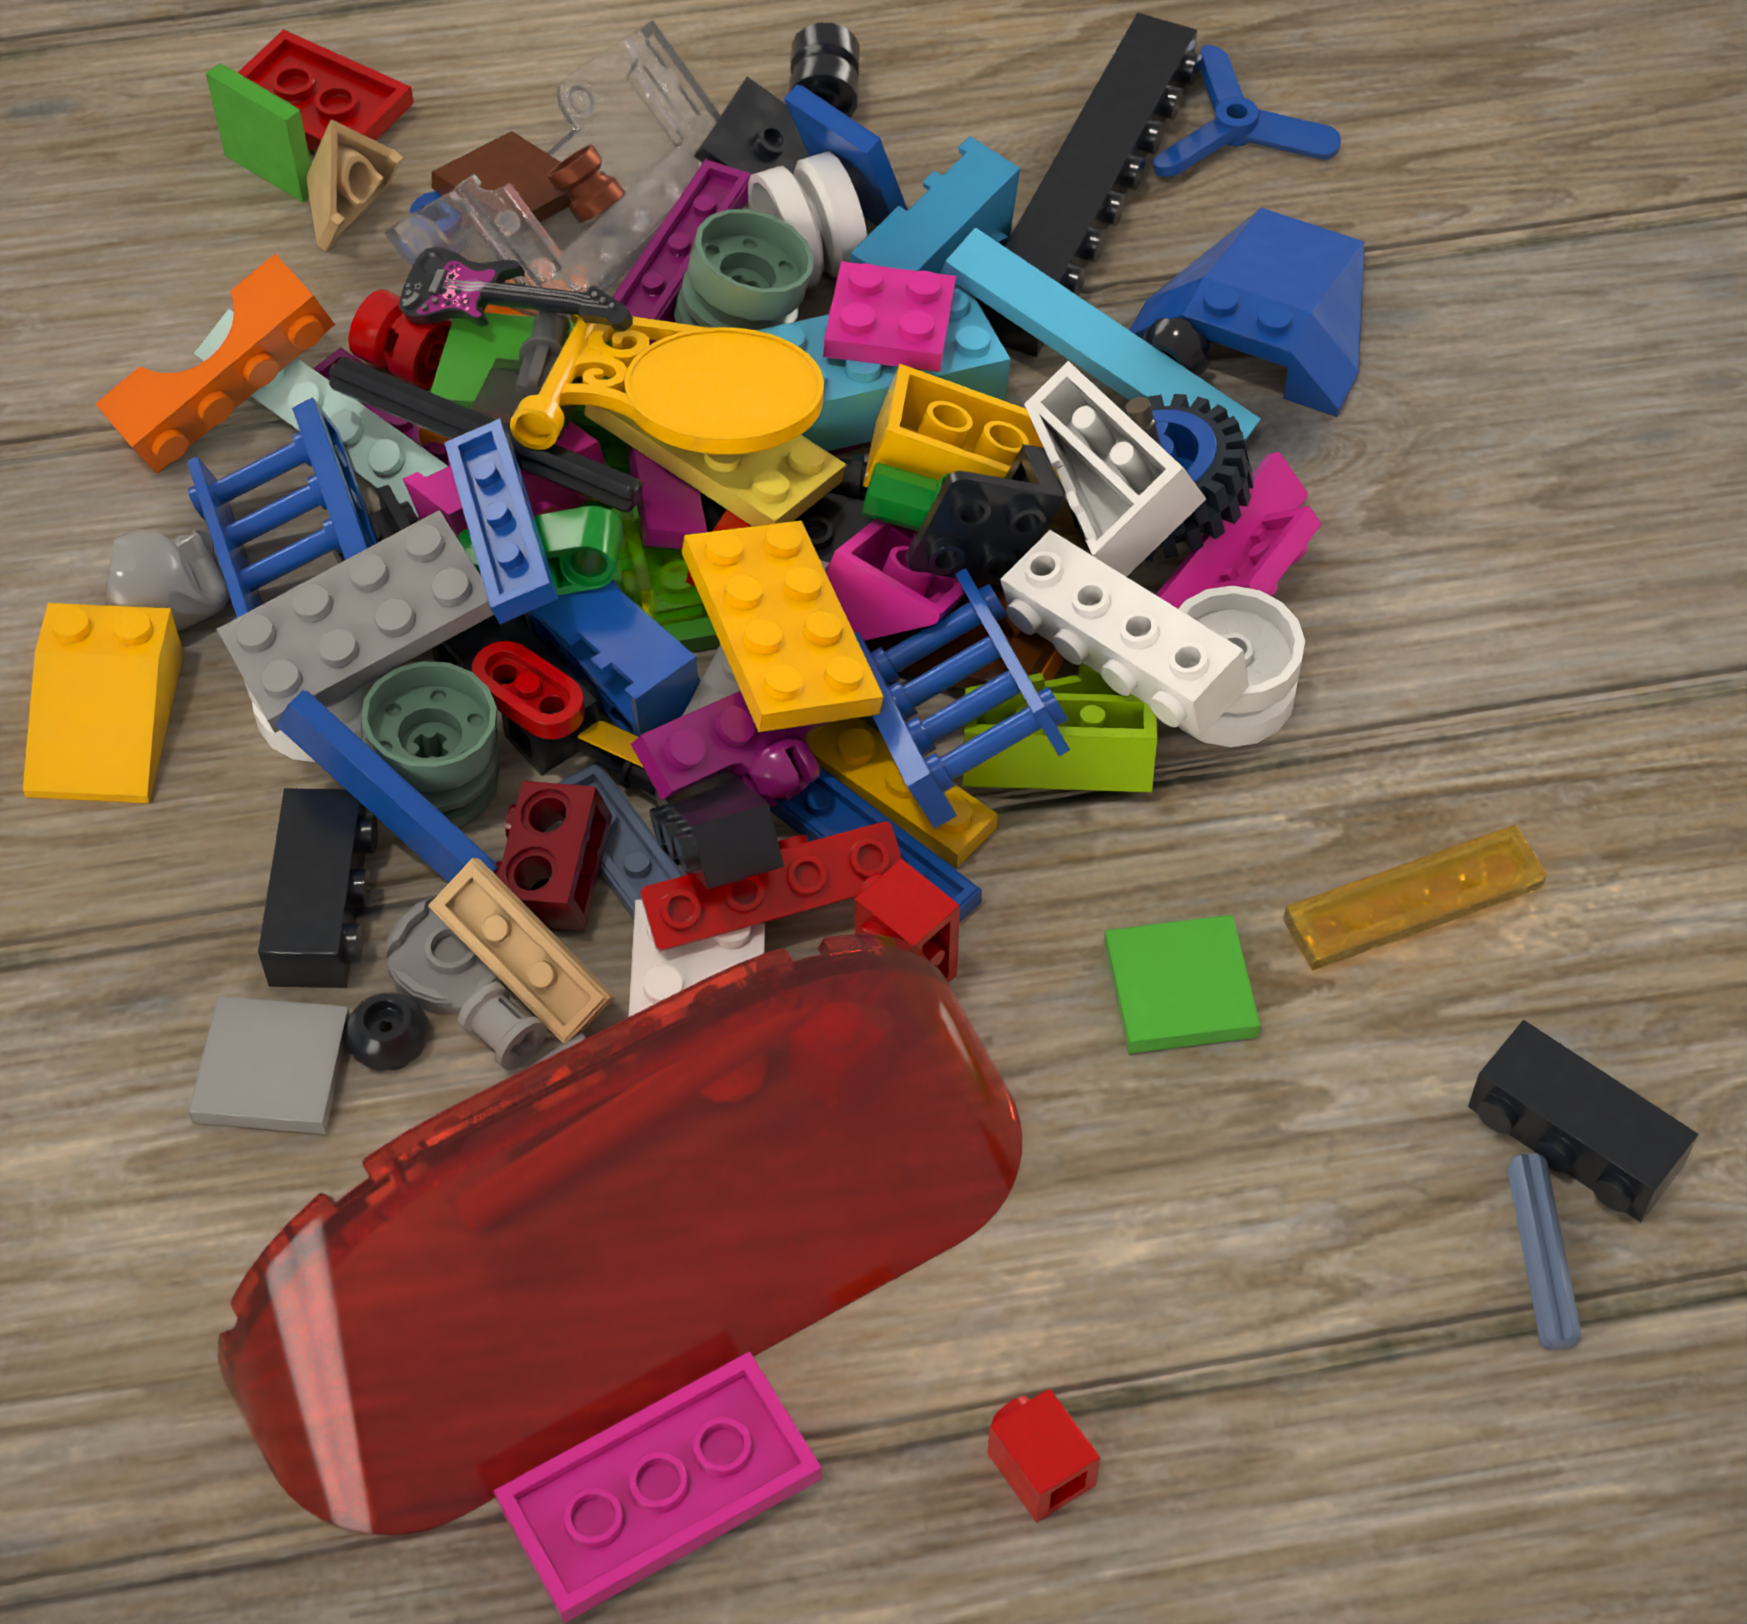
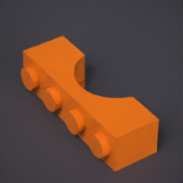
M276 254L272 255L230 290L234 305L232 326L225 341L211 357L191 369L175 373L155 372L139 366L95 403L128 444L156 474L170 463L181 458L191 445L215 425L225 421L234 409L259 388L269 384L276 377L277 373L306 349L317 344L321 337L335 326V323L315 296Z

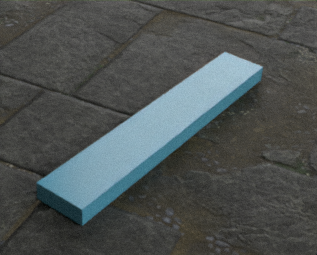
M976 227L944 263L941 274L956 276L955 284L1129 401L1136 397H1145L1149 400V396L1162 394L1164 406H1170L1174 394H1186L1190 407L1197 397L1208 399L1211 409L1219 404L1227 409L1229 418L1232 416L1236 418L1240 430L1243 432L1245 442L1261 420V418Z

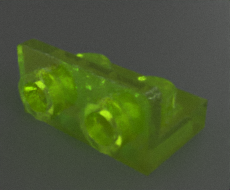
M633 510L629 513L619 511L620 520L623 522L624 535L618 560L627 559L630 568L621 571L624 594L636 605H639L660 626L709 617L697 588L686 583L688 567L683 558L682 549L644 546L639 518L635 519Z

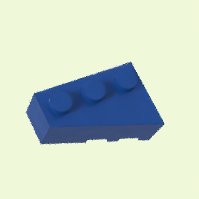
M614 579L606 586L598 589L558 595V600L528 612L531 632L540 641L547 639L554 644L564 660L565 667L577 680L583 677L592 684L601 699V711L615 727L639 737L641 734L683 716L701 681L698 676L696 656L622 592Z

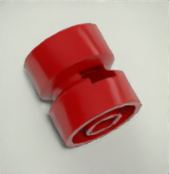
M385 289L372 292L363 300L350 325L348 336L349 350L353 356L379 369H389L393 376L422 389L432 387L452 321L445 320L432 324L411 323L399 308L401 296Z

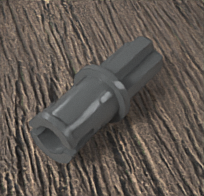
M541 311L535 316L533 322L535 324L533 325L531 336L522 344L519 352L521 368L515 385L517 393L526 395V397L539 394L570 333L568 331L571 327L570 321L562 313Z

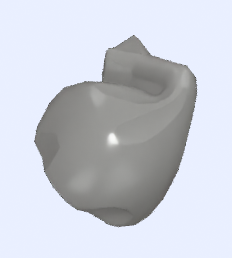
M146 530L130 531L114 538L105 605L171 608L177 631L180 632L220 612L229 601L230 594L224 576L214 559V545L209 533L194 530L191 535L176 537L174 543L159 532Z

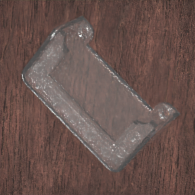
M651 20L577 67L562 80L557 89L558 107L573 130L547 153L561 162L579 149L593 144L602 157L601 168L598 171H604L607 176L615 177L624 190L622 197L613 205L584 223H578L569 210L570 207L539 223L510 183L497 190H485L479 187L481 181L473 174L442 197L419 211H415L400 219L384 234L399 254L412 266L419 254L426 248L438 246L456 252L468 261L478 263L499 260L518 261L525 270L524 276L513 277L505 281V283L577 292H587L590 286H595L601 291L606 292L635 264L701 166L702 162L696 159L694 155L721 114L656 23ZM509 307L532 317L541 312L538 310ZM564 314L568 320H571L570 314Z

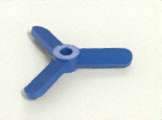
M1204 45L1199 51V54L1202 55L1200 71L1215 110V117L1204 126L1155 156L1153 166L1156 175L1170 177L1180 174L1224 145L1243 146L1248 143L1327 160L1333 158L1339 152L1341 137L1339 132L1331 126L1258 109L1254 102L1244 98L1227 53L1217 46Z

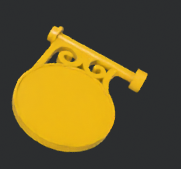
M570 315L574 327L539 394L525 397L519 403L511 418L510 429L514 438L523 446L534 450H544L555 443L563 428L564 414L560 406L590 405L626 415L633 419L646 433L678 448L709 454L751 453L787 443L808 430L818 419L823 407L824 380L815 360L803 349L783 338L761 331L730 327L708 328L632 316V326L626 331L617 332L612 326L585 323L581 316ZM611 339L612 348L606 344V342H608ZM649 339L658 340L653 344L649 345ZM583 376V384H571L575 378ZM604 376L609 377L610 379L604 380Z

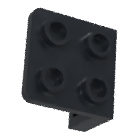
M1023 444L1005 478L966 471L951 473L946 478L906 552L905 558L909 569L916 572L933 573V575L956 578L955 574L966 568L973 581L1002 586L1000 579L1041 539L1065 497L1045 449Z

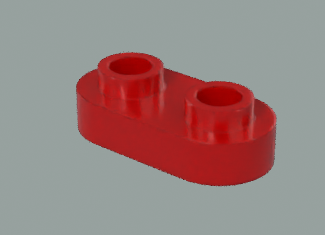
M501 641L484 647L475 656L472 672L489 687L497 710L531 734L544 739H559L572 734L582 724L585 708L583 693L579 684L525 646L516 642ZM505 679H512V680H514L513 682H511V683H509V684H500V683H499L500 681L505 680ZM550 711H559L558 713L546 714Z

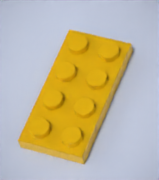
M802 521L684 535L683 558L758 732L880 714L884 696Z

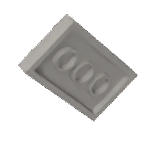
M438 510L216 630L272 730L276 733L280 731L276 723L285 708L303 689L309 691L319 702L326 706L489 618L494 613L490 608L481 575L445 517Z

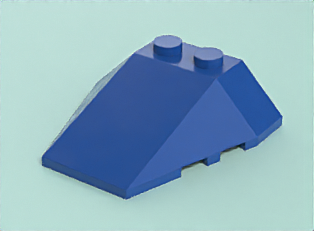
M1260 208L1146 300L1129 331L1143 339L1145 331L1161 318H1168L1169 320L1184 318L1191 323L1197 333L1203 335L1209 341L1288 367L1283 399L1337 417L1357 380L1359 370L1364 241Z

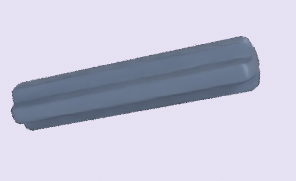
M1539 1153L1519 1154L1511 1159V1164L1507 1171L1540 1343L1548 1350L1570 1349L1577 1346L1578 1339L1581 1336V1329L1548 1163L1545 1157Z

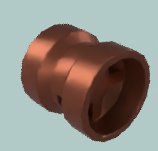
M589 144L574 152L547 174V178L556 191H570L567 196L571 201L569 210L578 223H584L599 215L624 194L623 188L615 177L607 176L604 171H598L601 168L602 157L593 144Z

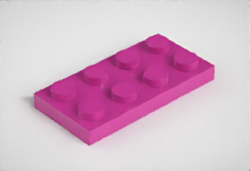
M749 1351L493 1491L496 1502L560 1618L563 1623H566L821 1480L822 1467Z

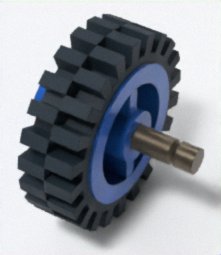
M1162 394L1149 396V400L1145 397H1136L1124 403L1127 416L1186 470L1206 498L1158 546L1163 547L1165 558L1179 556L1176 544L1183 541L1187 542L1191 551L1203 547L1201 533L1204 531L1216 540L1225 533L1222 520L1235 524L1242 516L1239 506H1248L1251 499L1249 489L1253 488V475L1243 432L1240 430L1234 416L1229 418L1227 409L1219 404L1211 409L1209 400L1202 397H1197L1189 407L1186 394H1174L1170 406H1164ZM1070 507L1076 529L1079 528L1081 537L1087 540L1076 514ZM1154 551L1143 561H1153Z

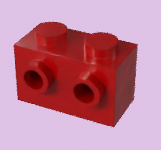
M902 858L883 875L875 873L861 885L855 896V970L861 982L871 992L880 996L886 994L913 1016L957 976L960 905Z

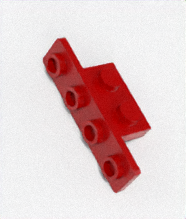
M883 821L810 842L806 834L780 840L778 843L784 867L715 888L707 889L693 873L644 886L641 889L640 897L655 948L658 951H665L724 933L854 899L861 885L875 873L883 875L902 858L892 824L888 821Z

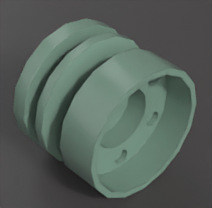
M727 209L708 216L698 227L687 271L684 274L682 287L676 302L674 313L676 323L708 328L730 327L756 331L796 322L799 305L804 299L813 269L814 256L808 242L793 226L773 215L755 210Z
M421 661L397 667L374 683L363 700L361 713L362 741L456 827L464 826L484 813L496 795L499 776L498 747L496 744L498 734L497 707L489 687L471 671L451 663Z

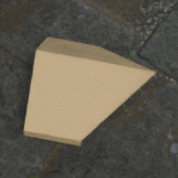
M330 120L306 175L317 246L324 252H327L391 184L403 159L395 150L334 120Z

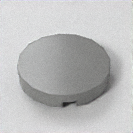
M433 897L417 902L396 921L387 938V967L397 992L414 1000L423 1010L437 1015L459 1014L465 1002L482 986L491 982H499L506 989L507 986L428 906L433 901Z

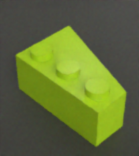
M1086 664L1079 665L1078 675L1045 681L1042 673L1028 675L1037 692L1047 687L1050 688L1066 715L1068 721L1058 726V729L1070 750L1058 756L1044 730L1041 728L964 773L962 786L1152 792L1157 747V716L1148 704L1131 693L1128 696H1123L1114 691L1104 681L1100 673ZM982 685L965 688V695ZM1022 692L964 725V743L1029 706Z

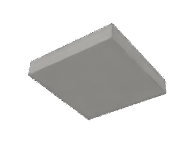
M217 996L188 1111L192 1122L197 1124L326 1134L346 1045L345 1029L350 1016L348 1006Z

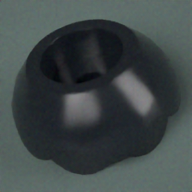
M1161 318L1145 331L1143 335L1144 341L1198 377L1208 368L1210 363L1208 356L1209 342L1206 337L1193 329L1188 320L1184 318H1173L1170 320L1168 318Z
M392 992L374 994L361 1001L350 1014L345 1029L346 1046L349 1053L356 1055L360 1062L367 1067L379 1071L386 1069L398 1070L408 1065L410 1061L418 1058L422 1053L429 1029V1022L423 1009L411 998ZM384 1027H392L388 1032L381 1031Z

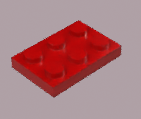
M284 29L237 72L300 109L307 147L315 152L319 148L330 120H334L376 141L414 103L411 86Z

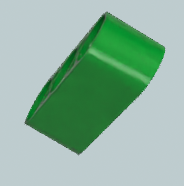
M585 506L534 516L558 595L598 589L606 586L613 580L624 535L623 522L617 514L600 506ZM465 529L457 538L481 575L469 530Z

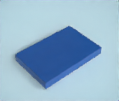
M796 85L784 100L809 157L830 151L839 158L856 191L863 217L874 225L878 226L898 206L908 211L880 137L804 86Z

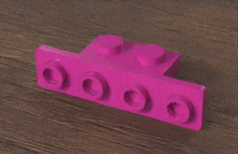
M1280 452L1267 454L1252 473L1253 488L1249 489L1251 499L1247 507L1239 506L1242 516L1238 521L1232 524L1222 520L1225 533L1216 540L1205 532L1202 536L1204 546L1189 552L1156 596L1179 609L1185 600L1206 589L1238 586L1260 590L1270 596L1276 593L1278 589L1276 583L1289 566L1299 561L1308 550L1306 544L1322 525L1310 506L1299 508L1308 496L1307 491Z

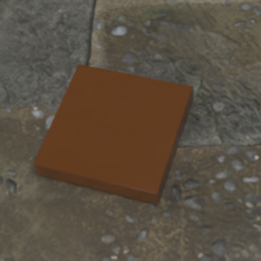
M513 131L432 171V189L509 239L570 207L571 202L567 197L570 191H556L547 178V174L560 161Z

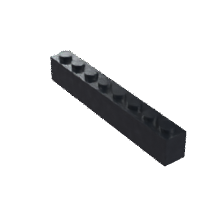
M1137 12L1005 245L1008 250L1077 296L1080 295L1085 281L1088 262L1096 263L1101 256L1106 240L1107 227L1109 224L1116 226L1121 219L1128 189L1136 190L1140 184L1147 154H1156L1163 138L1166 119L1174 120L1177 116L1185 84L1192 86L1198 76L1202 55L1195 53L1197 29ZM975 298L1003 347L1034 357L1038 356L1044 345L1042 341L978 298Z

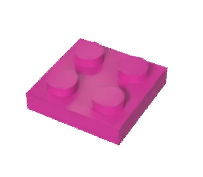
M841 261L824 337L823 357L897 367L899 364H903L914 369L940 372L955 294L956 276Z

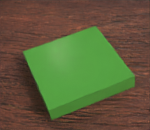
M218 63L206 73V78L224 155L301 202L306 201L309 198L306 175L311 166L300 109L227 66Z
M1233 915L1105 930L1104 947L1128 1054L1258 1038L1261 1025Z

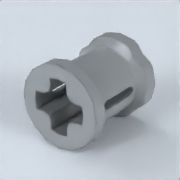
M491 982L482 986L465 1002L459 1013L458 1023L469 1035H479L495 1051V1060L502 1068L512 1070L523 1065L539 1050L545 1040L547 1028L540 1019L524 1015L509 1000L510 994L507 993L504 986L499 982Z

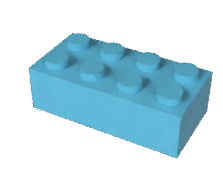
M955 286L941 371L916 370L1006 401L1010 358L975 297L960 286ZM829 314L756 330L783 338L800 347L815 360L822 372L824 380L823 407L818 419L808 430L801 434L825 451L872 441L876 418L897 371V366L823 357L824 337Z

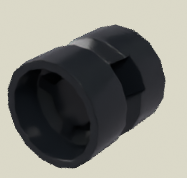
M816 23L806 26L799 31L791 46L789 92L796 85H802L848 117H852L858 105L860 44L855 35L845 27L834 23Z

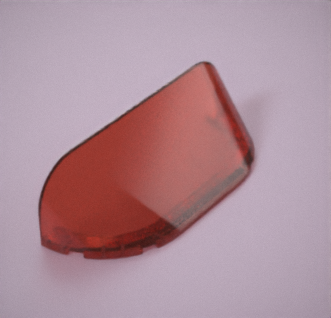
M873 934L825 937L818 947L820 955L794 962L784 948L769 951L707 977L407 1130L364 1158L362 1164L369 1178L353 1188L339 1201L335 1202L333 1197L324 1193L314 1197L283 1227L248 1270L231 1299V1307L238 1318L234 1329L220 1333L218 1338V1364L222 1378L268 1467L281 1487L295 1502L317 1518L353 1532L370 1535H401L425 1531L447 1524L495 1499L493 1490L747 1352L750 1351L753 1357L974 1235L998 1212L1015 1183L1022 1155L1021 1121L1016 1103L949 982L937 965L930 963L922 950L916 945L899 938Z

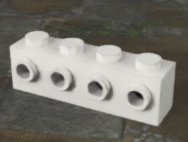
M1049 530L1000 579L1007 603L1006 613L1017 628L1029 635H1033L1036 632L1053 643L1057 651L1069 662L1075 665L1084 663L1100 673L1104 681L1117 693L1123 696H1128L1131 693L1150 706L1153 713L1168 726L1177 727L1180 725L1200 738L1249 687L1244 650L1052 530Z

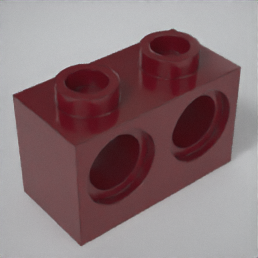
M522 781L517 804H512L508 809L505 821L507 843L503 859L496 862L497 868L493 873L548 928L585 931L612 820V814L595 786ZM564 821L557 829L546 832L552 824ZM550 878L543 887L530 891L538 881Z

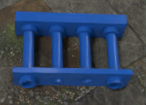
M313 397L292 407L300 432L293 435L294 441L217 480L198 456L187 461L194 482V486L188 488V494L198 514L206 520L237 616L236 618L262 605L258 588L335 549L340 554L343 553L345 560L379 542L339 430ZM304 463L309 467L313 466L315 474L308 477V485L235 521L229 501ZM320 505L324 510L328 509L330 518L323 521L324 528L251 565L249 564L244 544Z
M966 568L955 575L970 602L946 615L937 624L924 628L887 651H884L881 646L871 652L859 631L854 633L884 696L880 714L872 716L908 789L934 828L957 816L946 794V791L955 787L954 779L1041 728L1044 730L1058 756L1070 750L1058 729V726L1068 721L1066 715L1049 687L1037 692L998 624V621L1008 616L990 584L978 589ZM983 623L989 634L987 637L903 686L900 681H897L900 679L898 675L900 671ZM1002 657L1009 669L922 721H920L918 716L909 720V718L918 714L917 706ZM1022 692L1029 706L939 758L937 753L927 757V754L936 750L935 742Z

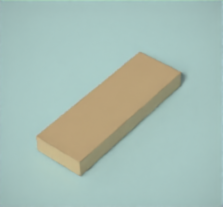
M472 858L428 905L563 1044L581 1034L616 997L479 858Z

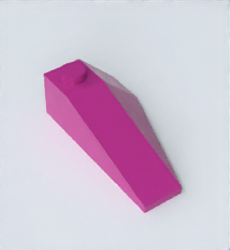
M874 519L834 552L826 571L853 632L859 631L864 641L935 625L961 602L965 594L957 577L950 578L933 575V573L910 570L905 555L918 531Z

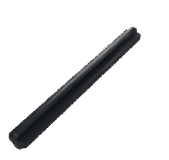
M341 357L336 364H332L329 370L331 375L329 386L334 391L450 440L496 420L347 357ZM503 422L510 434L520 469L624 513L631 512L636 505H639L642 498L643 484L638 478L556 444L544 450L527 448L514 438L510 425Z

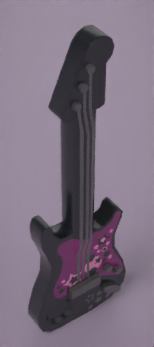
M438 246L426 248L419 254L403 286L399 301L401 311L411 323L432 324L458 318L467 319L477 326L484 327L489 324V320L484 314L488 304L581 316L585 323L609 325L617 332L626 331L633 324V317L626 306L595 286H590L587 292H577L505 283V281L513 277L524 276L525 270L518 261L499 260L478 263L468 261L460 254Z

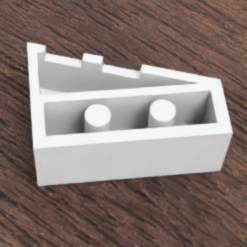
M1069 361L1024 404L1050 463L1056 469L1064 487L1067 501L1082 527L1087 539L1085 541L1092 556L1127 577L1206 500L1186 470Z

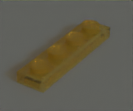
M1514 824L1287 905L1283 921L1310 968L1314 971L1541 889L1544 886L1548 873L1518 826Z

